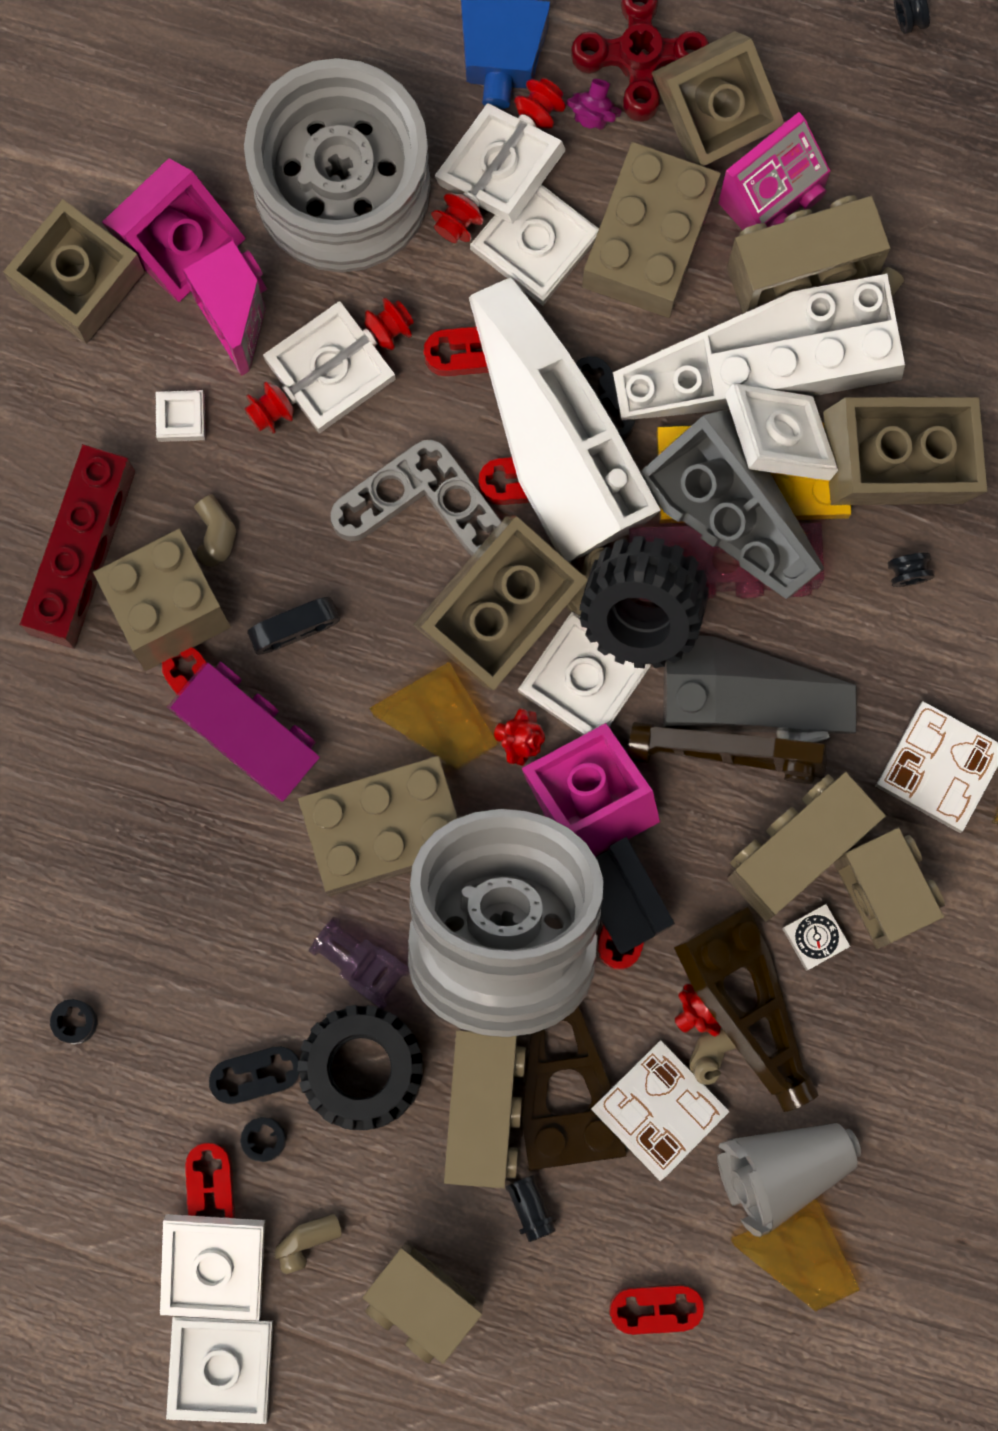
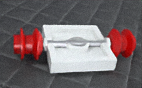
M544 78L540 79V81L533 79L527 81L526 87L530 95L528 97L517 96L514 99L515 106L520 115L519 118L487 103L435 174L439 186L453 192L444 195V201L448 206L444 212L434 210L431 213L436 222L434 229L444 239L452 243H457L459 240L469 242L471 240V235L467 230L469 225L480 226L483 224L479 207L513 224L566 150L560 139L538 129H551L554 125V121L550 116L551 112H564L566 109V105L562 100L563 92L553 82Z
M383 298L384 310L376 315L369 310L365 311V325L367 328L362 331L339 301L263 354L264 360L283 384V387L280 389L277 385L264 382L265 394L257 399L249 394L246 395L250 405L245 407L244 410L255 427L260 432L268 428L272 434H275L274 422L281 417L292 422L293 406L291 403H297L320 434L395 381L394 372L376 350L375 346L378 343L381 347L394 350L393 338L401 333L408 338L412 337L409 327L414 324V321L404 305L399 300L392 304L387 298Z

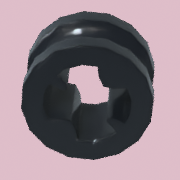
M894 0L896 19L904 34L911 33L914 26H918L920 29L929 27L930 15L927 0Z
M924 552L914 553L888 561V569L895 572V577L891 580L892 586H911L933 579L935 577L934 571L927 568V562L931 560L930 554Z
M75 999L64 1000L59 1003L52 1011L50 1017V1028L54 1036L63 1042L74 1045L82 1044L91 1039L98 1025L97 1015L93 1008L87 1003ZM73 1008H79L80 1012L78 1015L86 1017L85 1027H77L75 1035L69 1036L67 1033L70 1029L62 1027V1018L71 1016Z
M260 1117L251 1120L245 1125L241 1132L240 1143L247 1157L254 1161L267 1162L274 1160L282 1153L286 1145V1134L279 1122L272 1118ZM264 1125H267L274 1130L270 1136H277V1143L275 1148L267 1147L263 1154H259L253 1149L257 1143H250V1135L252 1131L261 1132Z

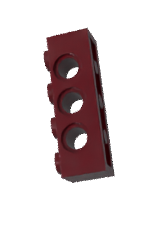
M82 444L19 624L29 635L75 649L98 583L93 572L104 565L136 473L128 458Z

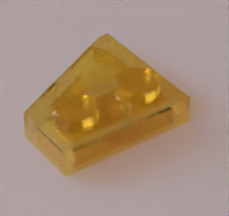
M450 662L369 708L374 718L394 728L419 747L425 748L434 755L439 756L441 761L455 770L462 768L498 746L497 741Z
M817 1198L766 1235L761 1237L753 1236L746 1230L729 1238L735 1248L745 1254L814 1311H818L860 1291Z

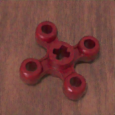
M622 0V14L628 22V28L622 36L615 39H607L597 32L587 31L575 38L571 48L572 63L582 73H596L606 66H616L621 69L623 74L629 78V85L623 96L624 112L630 119L637 122H644L653 118L659 108L660 95L659 90L653 83L652 72L688 55L689 53L686 50L696 51L709 44L704 34L693 30L686 31L676 38H663L658 30L652 26L651 22L657 12L658 0ZM635 2H642V3H644L645 5L639 6V5H636V4H634V3H635ZM635 49L640 54L635 55L632 53V50ZM642 49H645L646 51H648V52H649L648 55H645V54L642 52ZM590 50L595 52V54L587 55L584 51ZM642 98L645 99L647 103L642 104L636 102L635 100Z

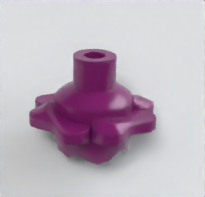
M593 79L589 91L573 93L572 98H568L566 101V105L573 109L575 113V121L580 122L585 128L601 130L605 128L607 122H615L616 117L621 116L622 111L615 107L614 102L607 97L610 87L607 81Z

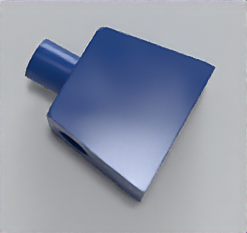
M461 0L466 81L471 84L484 85L482 100L484 106L488 103L498 109L508 108L510 106L512 87L527 89V81L530 79L534 80L548 30L550 1Z

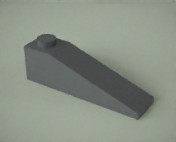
M727 409L703 415L640 471L656 502L667 515L677 522L683 521L702 535V540L712 547L718 546L739 561L740 567L785 599L790 598L825 569L771 473L748 468L732 415Z
M699 635L693 649L689 653L683 652L681 660L675 663L666 660L664 667L663 728L708 732L776 733L777 731L811 733L814 731H826L828 733L855 734L856 685L715 636Z

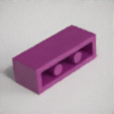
M219 662L215 668L209 663H204L167 708L275 799L283 802L320 758L311 750L316 742L295 724L290 730L286 729L275 719L279 710L257 693L251 699L237 686L241 683L242 679L222 662Z

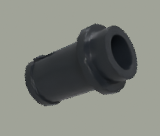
M535 1175L506 1186V1190L510 1194L523 1226L519 1232L521 1235L526 1234L528 1242L556 1232L553 1222L557 1219L555 1215H549L535 1181Z

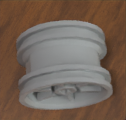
M339 58L318 60L288 71L273 82L256 102L247 122L244 152L246 168L253 187L258 213L266 231L279 248L297 261L316 269L343 273L365 270L386 262L406 247L418 232L428 210L431 184L425 122L415 100L400 82L385 71L361 61ZM320 123L325 126L312 136L307 132L312 124ZM365 123L370 125L373 130L370 135L364 136L355 127L358 124ZM291 161L301 166L300 172L295 176H287L283 172L286 164ZM390 162L396 167L394 175L386 177L379 173V168ZM340 171L342 175H348L349 177L341 180L338 175L333 176V173ZM318 200L322 201L325 207L322 214L318 217L310 216L306 208L314 205ZM358 200H365L366 203L372 205V211L359 216L354 211V205Z
M496 809L475 812L454 819L435 831L421 846L412 865L409 908L412 920L410 922L408 940V967L412 984L422 1001L439 1017L458 1028L488 1036L512 1037L533 1034L556 1025L573 1013L587 996L594 978L597 946L596 931L600 923L603 900L602 873L598 860L588 845L572 830L549 817L521 810Z

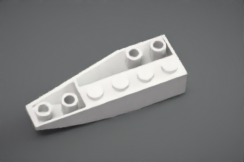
M882 274L792 291L613 372L621 419H642L729 409L725 393L733 383L817 396L902 380L905 362L888 275Z
M511 277L470 295L471 309L518 481L556 551L570 563L590 553L593 549L600 548L643 527L661 509L592 387L542 315Z

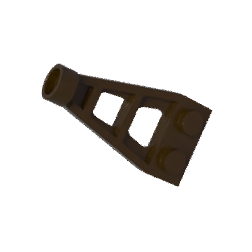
M634 722L632 725L628 755L632 761L649 763L651 755L660 752L785 773L784 780L801 784H813L814 777L824 778L827 765L825 744L773 737L654 727L653 724Z
M749 908L734 912L675 946L674 950L694 991L771 1095L776 1096L783 1112L799 1108L817 1098L819 1094L811 1078L803 1069L770 951ZM741 967L747 969L751 974L757 993L756 1007L747 1013L741 1011L735 1005L724 988L725 977ZM763 1017L769 1021L777 1052L769 1057L753 1037L750 1030L751 1025Z
M579 1006L573 1013L561 1020L568 1022L572 1026L578 1047L576 1057L550 1061L545 1055V1029L530 1036L522 1114L529 1171L627 1157L625 1144L591 1110L612 1087ZM560 1070H575L585 1080L591 1095V1104L584 1112L554 1115L546 1106L549 1079Z

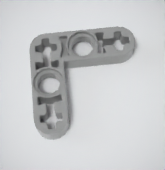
M423 440L409 448L339 498L331 510V523L335 533L344 540L359 541L425 495L471 556L481 546L476 547L473 544L477 540L476 531L470 523L464 529H461L458 524L469 521L478 510H481L483 514L477 516V523L485 532L495 530L501 521L449 451L441 443L434 440ZM425 453L430 458L436 455L440 457L437 461V467L444 479L451 472L456 476L445 480L435 492L430 488L437 485V479L429 469L421 472L418 470L421 466L420 456ZM395 479L403 484L405 491L400 500L394 503H387L379 498L377 489L384 480ZM452 489L465 490L471 498L469 507L460 513L449 511L443 503L444 496L448 491ZM369 493L373 505L382 513L374 516L373 510L370 508L360 516L362 523L360 527L355 529L352 524L343 527L341 525L345 520L343 511L350 508L355 513L364 508L366 500L362 496Z

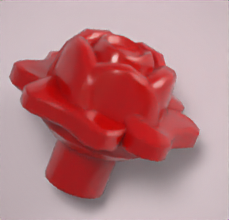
M520 708L513 719L507 721L506 724L499 723L495 727L494 738L496 741L502 742L508 764L524 766L529 757L536 756L541 752V745L545 741V733L541 725L537 724L536 712L530 710L527 712V710Z
M689 983L685 984L683 990L678 994L682 1002L683 1012L675 1017L677 1027L684 1033L696 1027L701 1033L708 1032L712 1036L717 1037L721 1033L720 1028L722 1027L698 997L693 986Z

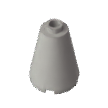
M832 1123L729 1139L719 1144L718 1147L725 1152L717 1155V1163L721 1180L732 1206L741 1203L748 1214V1217L740 1219L753 1236L761 1237L773 1231L857 1168V1157L861 1156V1148L852 1130H845L840 1124Z

